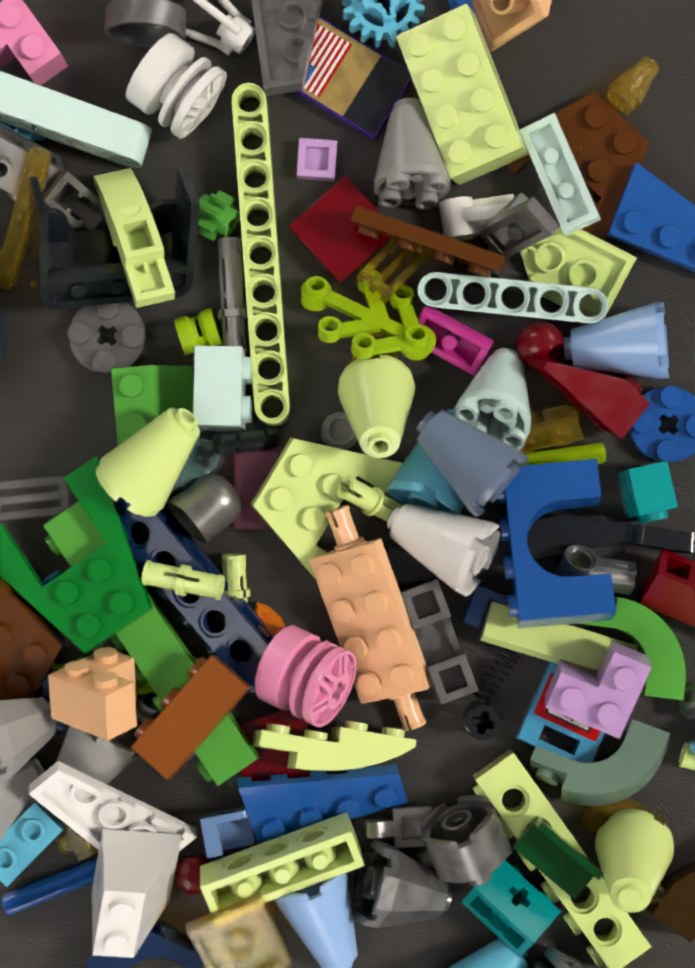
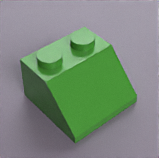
M145 365L111 369L118 445L169 408H184L193 414V366Z

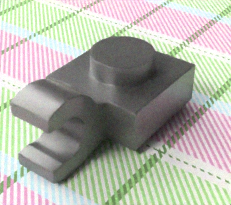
M432 806L392 807V819H365V835H367V838L393 837L395 848L425 847L420 832V825L424 818L432 811Z

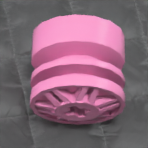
M290 625L275 635L265 649L255 677V692L260 700L284 711L290 709L293 716L305 719V722L320 728L329 724L345 704L353 687L357 660L353 652L338 647V645L329 641L321 642L320 637L297 626Z

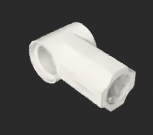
M508 194L475 200L472 197L463 196L439 202L443 235L459 241L476 238L480 228L514 198V195Z

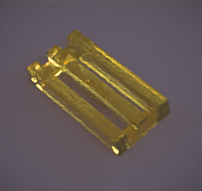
M391 239L359 273L356 280L361 284L366 281L370 285L368 290L373 294L378 291L382 295L380 300L386 304L428 259L431 252L417 248L420 254L388 286L384 282L413 253L403 250L377 277L373 272L397 248L394 245L395 239Z

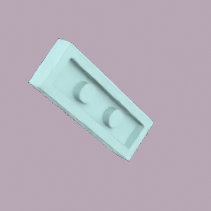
M555 113L520 129L521 136L564 235L567 236L600 221V215Z

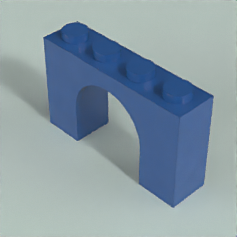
M597 459L518 466L521 470L497 498V504L504 503L506 517L499 518L501 541H509L510 555L503 556L505 578L513 579L514 594H508L510 618L517 617L518 628L613 620L616 614L611 573L562 577L551 574L535 562L527 544L528 531L541 516L557 510L598 507L602 496Z

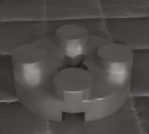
M128 303L83 306L72 319L68 329V338L74 356L84 367L92 372L112 374L111 369L133 367L141 359L145 349L146 329L141 316ZM104 327L108 330L113 327L117 329L114 335L117 342L112 346L107 342L103 345H100L98 342L101 338L99 332Z

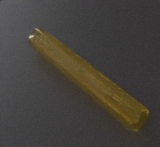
M33 146L29 150L0 256V288L12 290L16 287L30 237L29 177L37 176L42 191L51 162V153L46 148Z

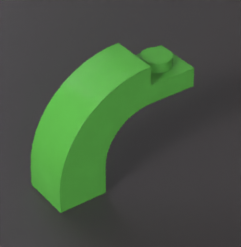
M614 597L616 614L613 620L577 623L617 629L626 634L638 646V652L648 656L652 668L640 694L684 701L686 669L683 653L670 627L655 612L629 599Z

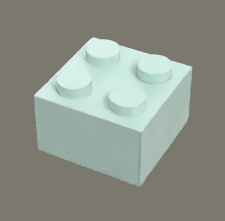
M195 346L193 415L198 420L197 426L200 431L231 432L246 430V423L253 422V400H251V396H246V384L253 385L252 359L247 357L242 346Z

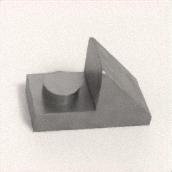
M520 193L483 225L477 234L495 253L505 256L506 259L553 235L559 225L534 196L528 199L525 194Z

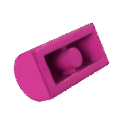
M425 305L418 318L419 324L430 328L436 336L435 348L431 353L475 376L494 340L428 305Z

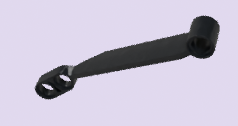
M567 514L537 519L527 534V544L533 559L564 554L567 547L571 545L595 548L616 543H627L636 546L695 554V533ZM501 535L489 568L504 565L503 556L510 555L509 541H501ZM384 545L398 586L438 578L401 546L392 547Z

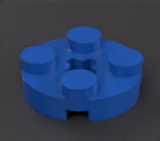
M676 386L655 388L644 394L643 397L650 402V405L629 430L631 442L636 450L645 458L656 462H679L695 453V396ZM662 415L666 418H675L676 423L674 427L676 432L673 435L669 431L663 434L659 431L658 428L662 425L659 418Z

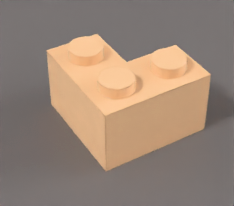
M99 648L94 651V654L79 661L69 662L65 664L64 668L48 675L52 719L106 741L137 726L134 657L122 654L115 648Z

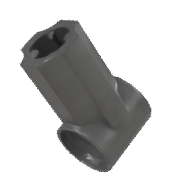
M571 545L565 550L554 575L574 577L611 573L614 593L631 595L635 587L637 569L635 562L597 557L586 546Z

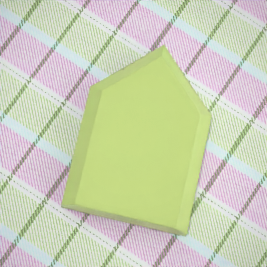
M560 225L553 235L520 251L529 281L596 288L605 294L608 300L607 313L637 257L582 229L565 236ZM548 290L542 294V297L562 306L563 298L558 291ZM587 294L579 302V309L586 316H593L600 311L601 300L597 295Z

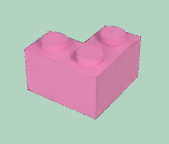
M3 0L0 2V68L16 58L33 83L41 86L68 67V65L24 1Z

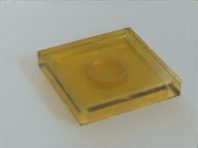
M260 892L186 923L187 932L205 968H283L292 964L291 955Z

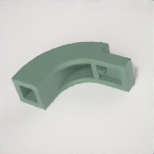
M632 719L621 747L609 758L595 763H582L536 746L530 759L531 772L535 773V777L548 785L556 786L557 783L562 784V801L582 806L612 804L632 796L653 778L668 748L670 733Z

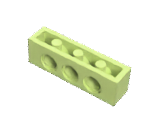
M345 812L201 865L200 888L214 921L365 865L359 841L348 813Z

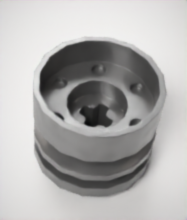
M186 0L110 1L105 6L104 31L106 36L121 43L142 47H153L168 33H174L182 40H185L187 14L185 9L179 4L184 3Z

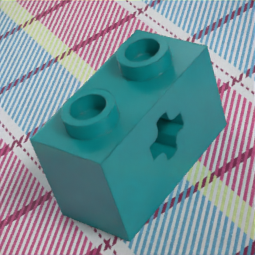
M667 461L628 469L616 474L626 518L637 516L638 524L669 518L667 510L678 508Z
M505 860L497 869L491 872L492 877L487 883L475 886L461 903L521 957L561 911L553 905L551 899L545 893L538 891L529 883L516 866L509 864Z

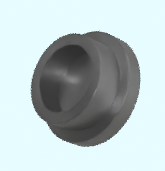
M345 412L333 413L324 420L321 427V435L327 446L347 450L356 443V435Z

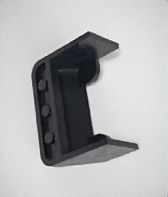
M185 166L177 167L175 199L159 200L149 206L165 250L164 260L175 291L174 298L183 296L192 287L200 203ZM37 176L29 177V230L37 289L42 303L50 308L57 309L134 302L117 246L113 244L109 229L69 231V222L65 213L56 208H46Z

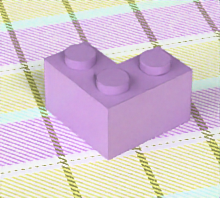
M611 641L596 675L559 661L544 695L545 707L620 739L652 668L649 658L643 653Z

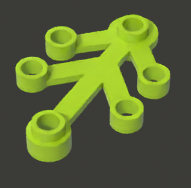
M366 268L358 274L357 288L364 294L368 308L332 291L330 284L323 277L313 276L303 283L301 287V304L306 309L318 312L331 307L355 319L354 321L341 322L338 318L332 316L322 318L318 324V337L323 342L334 343L340 338L353 337L351 352L354 357L361 360L369 359L373 355L400 351L404 357L410 360H422L434 350L436 336L430 328L419 324L412 306L414 291L410 286L398 284L391 290L390 304L393 308L398 309L402 322L400 324L389 319L379 290L381 275L375 269ZM331 328L334 329V331H327L325 329ZM382 332L390 337L375 340L370 334ZM359 345H366L368 347L362 348Z

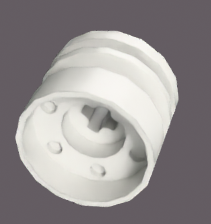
M168 33L142 59L131 77L125 96L127 101L146 115H151L161 108L158 117L159 124L164 128L171 126V133L177 138L182 139L189 135L211 112L225 85L227 74L219 66L211 68V60L207 57H201L192 64L195 54L194 48L174 33Z

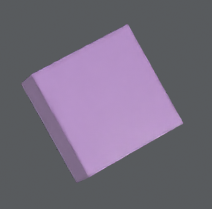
M299 138L297 179L335 182L337 140Z

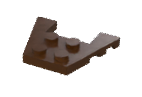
M593 92L556 112L555 115L589 192L599 200L595 206L601 220L582 228V230L606 242L608 237L605 235L631 167L636 162L641 165L650 142L597 93ZM530 154L503 167L515 176L531 159Z
M3 578L0 580V700L34 698L66 639L30 605L26 607L11 592L12 587Z

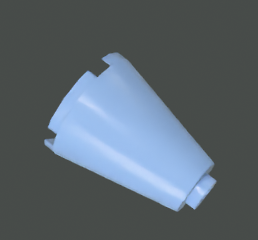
M654 302L604 318L596 323H589L571 329V337H564L565 359L573 360V366L590 370L654 379L669 378L666 325H664V302Z
M347 873L274 899L276 905L321 968L352 967L353 961L358 956Z

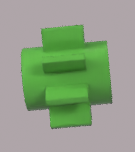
M220 190L216 195L213 193L210 196L204 194L199 199L198 227L200 228L198 233L212 241H215L217 236L220 238L222 236L229 237L236 229L240 219V211L236 210L237 206L233 204L235 198Z

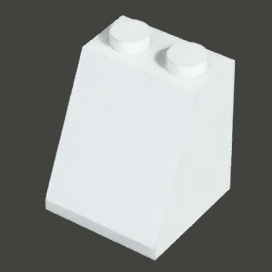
M102 829L92 886L93 955L132 958L135 956L169 903L181 844V834Z

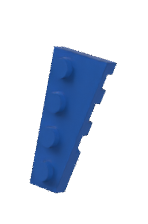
M636 162L631 167L605 236L695 272V205Z
M397 764L347 769L344 774L334 775L327 774L326 771L310 772V777L290 779L287 778V774L270 775V780L252 782L251 777L237 778L238 789L258 844L345 812L348 813L350 819L408 803Z

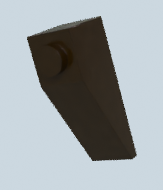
M695 861L668 875L663 883L660 882L650 903L646 907L653 917L690 943L695 938Z

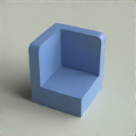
M245 806L204 813L200 818L207 858L222 856L225 850L253 845L255 842L254 831Z

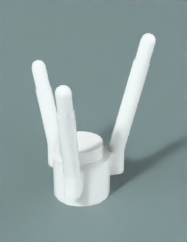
M193 0L221 22L216 32L221 37V40L187 28L186 36L218 48L228 56L232 50L240 55L247 48L256 33L255 28L251 25L252 21L242 15L229 0H217L229 13L227 16L207 0Z

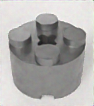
M464 795L457 798L459 803L457 805L447 808L445 803L434 808L422 821L420 832L425 848L441 881L451 883L469 882L472 886H480L491 879V872L497 869L512 853V847L491 801L481 795Z

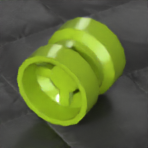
M211 308L199 311L198 315L192 318L182 316L174 319L185 356L195 353V346L222 345ZM197 326H200L203 336H200Z

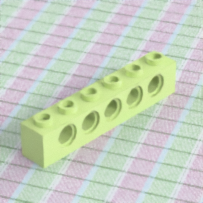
M508 749L473 775L478 783L472 788L476 795L485 796L491 801L500 814L499 819L508 840L514 835L518 839L525 831L527 825L536 816H539L587 857L511 749ZM509 789H519L522 792L521 803L514 808L504 806L502 803L504 793ZM517 852L531 872L536 869L532 863ZM542 873L546 880L540 884L553 904L561 900L568 910V913L563 918L576 936L583 932L588 938L591 945L585 949L599 968L605 964L608 968H623L651 948V945L629 914L618 909L612 903L606 883L602 877L600 880L593 877L586 885L590 889L588 899L582 903H575L571 901V896ZM601 918H609L612 920L611 930L604 935L595 934V923Z

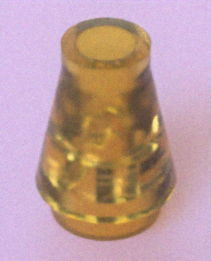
M643 56L635 65L609 84V91L606 94L609 103L616 110L625 114L639 109L655 76L660 71L658 64L653 59Z

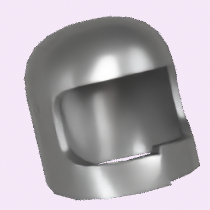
M208 474L200 477L188 489L175 495L167 502L171 513L191 536L204 543H208L233 523L241 512V501L236 490L226 479L217 474Z

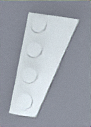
M57 761L29 784L30 796L98 850L102 829L181 834L179 851L197 838L195 827L60 761Z

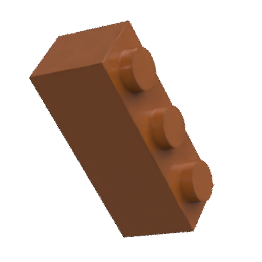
M211 655L208 660L202 656L187 672L191 679L182 690L177 686L174 687L160 703L165 708L155 720L148 717L134 733L138 740L131 748L167 780L180 770L251 688L246 681L216 655Z

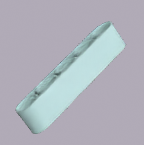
M0 71V122L127 167H142L152 129L149 126Z
M446 272L429 273L420 280L418 285V295L421 301L428 306L436 308L581 323H596L603 319L608 310V300L605 294L592 287L495 277L487 278ZM433 278L441 279L447 287L446 295L441 300H433L426 293L427 283ZM471 282L480 283L485 289V298L479 304H471L464 297V289ZM509 286L519 287L524 293V301L517 308H509L502 301V293ZM548 290L558 291L563 298L562 306L555 312L545 311L540 305L542 294ZM587 294L597 295L601 300L600 311L593 316H586L579 309L580 300Z

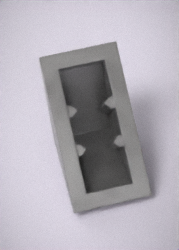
M64 169L43 195L46 207L56 208L64 212L69 226L75 231L108 229L100 199L70 172Z

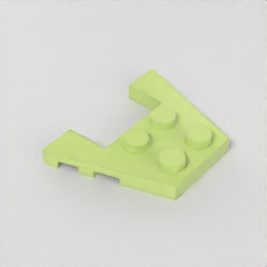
M290 437L251 505L315 579L309 560L316 555L327 553L317 546V542L329 524L325 513L339 507L343 501L337 495L339 483L350 489V485L344 483L342 479L347 475L355 478L358 476L372 486L383 489L384 493L387 494L389 482L403 463L383 458H374L366 454Z

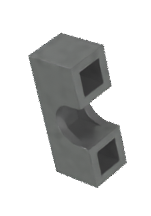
M438 579L401 591L400 593L433 682L432 686L438 702L445 704L479 691L466 655L463 653L450 619L451 614Z

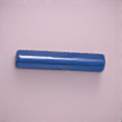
M97 857L4 894L1 898V903L5 913L11 916L93 883Z

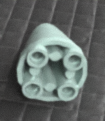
M501 348L488 357L454 407L453 416L520 450L525 445V440L531 429V414L525 370L516 351L509 348Z

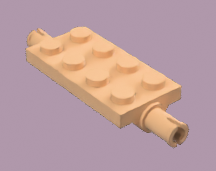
M344 505L342 508L341 506L327 511L325 516L328 518L337 543L334 546L335 550L316 555L309 562L339 645L353 652L356 657L357 666L354 686L361 704L389 698V700H393L403 730L417 729L426 724V719L423 716L415 692L428 690L433 685L383 542L381 538L365 541L363 536H358L349 511V505Z

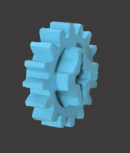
M342 0V5L346 6L343 9V20H352L349 24L350 33L360 30L362 32L360 42L362 43L366 42L369 37L374 38L376 48L380 47L382 40H387L390 47H395L396 36L419 26L420 20L418 17H423L425 6L420 4L423 0H380L385 7L389 8L387 15L383 5L377 3L378 0ZM405 10H408L406 16L396 23L397 16L403 15Z

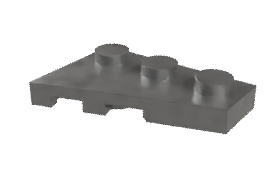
M251 0L265 95L271 96L304 90L322 0Z

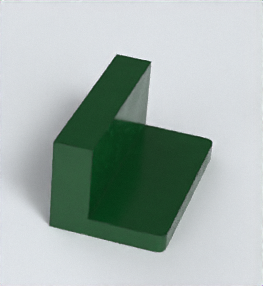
M539 816L535 817L512 845L517 852L574 900L593 877L600 880L604 875L597 865Z

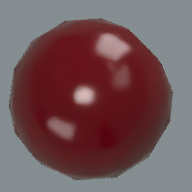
M545 321L530 322L520 330L516 339L518 356L529 367H532L528 363L532 356L556 362L564 347L562 333L556 326Z

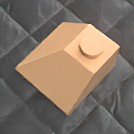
M471 0L489 52L496 50L548 17L552 0Z

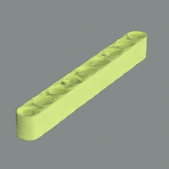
M245 83L238 86L232 94V113L250 356L252 359L253 397L255 412L260 421L267 426L276 427L286 422L290 415V396L269 116L265 92L254 83ZM247 98H255L260 102V105L255 111L245 112L240 108L242 101ZM257 135L262 138L263 143L258 149L248 150L243 146L245 138ZM251 173H261L266 177L265 183L258 188H251L245 183L246 178ZM263 210L267 212L269 219L262 226H253L248 222V217L253 211ZM260 247L267 248L272 253L270 260L262 265L256 264L251 260L253 251ZM268 285L274 289L275 294L269 302L261 303L254 299V292L259 286ZM263 323H272L278 328L277 335L270 341H262L256 336L258 327ZM269 360L277 362L281 367L279 375L271 380L264 379L259 374L260 366ZM275 398L283 403V411L276 418H268L262 413V406L268 399Z

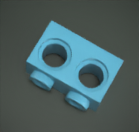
M38 801L34 802L8 829L3 840L0 841V881L6 887L68 826Z

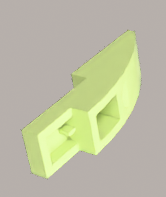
M128 168L93 176L114 246H117L136 308L173 300L175 291L164 260L165 250L147 200L132 169Z
M345 721L344 727H332L330 741H327L328 733L305 730L304 737L290 735V727L267 723L266 730H254L252 746L289 752L287 768L338 771L362 768L393 759L415 748L416 740L404 738L405 730L382 727L381 734L368 732V724Z

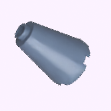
M443 410L437 415L432 411L429 412L416 428L420 432L417 438L418 443L468 511L476 518L485 511L481 506H484L488 500L493 503L519 473L521 468L516 465V462L522 464L528 460V456L522 451Z

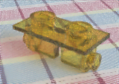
M569 404L543 409L544 422L537 423L535 411L530 412V433L520 451L528 454L536 449L554 445L565 446L573 441L584 439L579 424L580 416L577 405L570 407Z

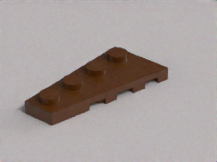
M357 205L353 212L351 221L354 225L359 226L357 231L359 234L379 240L380 236L384 235L395 239L394 245L404 250L416 253L417 248L431 252V258L439 262L453 265L455 261L469 266L468 271L487 278H490L491 275L500 277L505 256Z

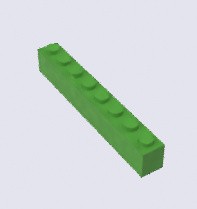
M79 501L43 525L49 534L45 537L46 543L57 557L63 555L71 567L106 544V541ZM146 588L153 609L112 636L111 640L121 653L127 650L130 656L134 657L135 676L143 685L147 682L156 693L152 700L161 713L165 708L160 703L174 687L177 686L182 690L191 678L187 675V672L196 663V660ZM231 712L195 751L200 759L196 763L200 773L208 783L214 780L217 786L223 784L261 757Z

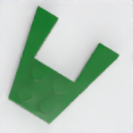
M98 456L92 458L64 479L106 541V544L44 586L5 524L0 523V576L84 653L91 652L153 609L146 587L142 584V576L137 561L134 560L125 526L122 525L116 507V501L107 494L97 478L96 468L101 460Z

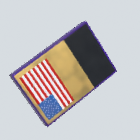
M319 16L304 90L294 92L374 141L394 109V103L401 99L410 85L412 77L409 70Z

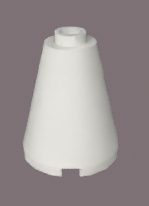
M409 503L405 504L402 508H395L387 523V528L391 529L390 538L455 592L465 597L470 595L481 582L475 576L482 568L488 570L496 553L501 532L497 531L499 525L491 521Z

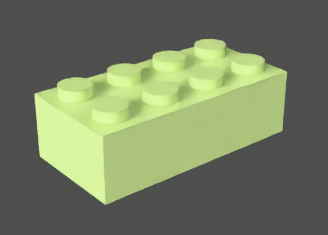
M467 3L396 36L450 179L461 185L529 155L476 15Z

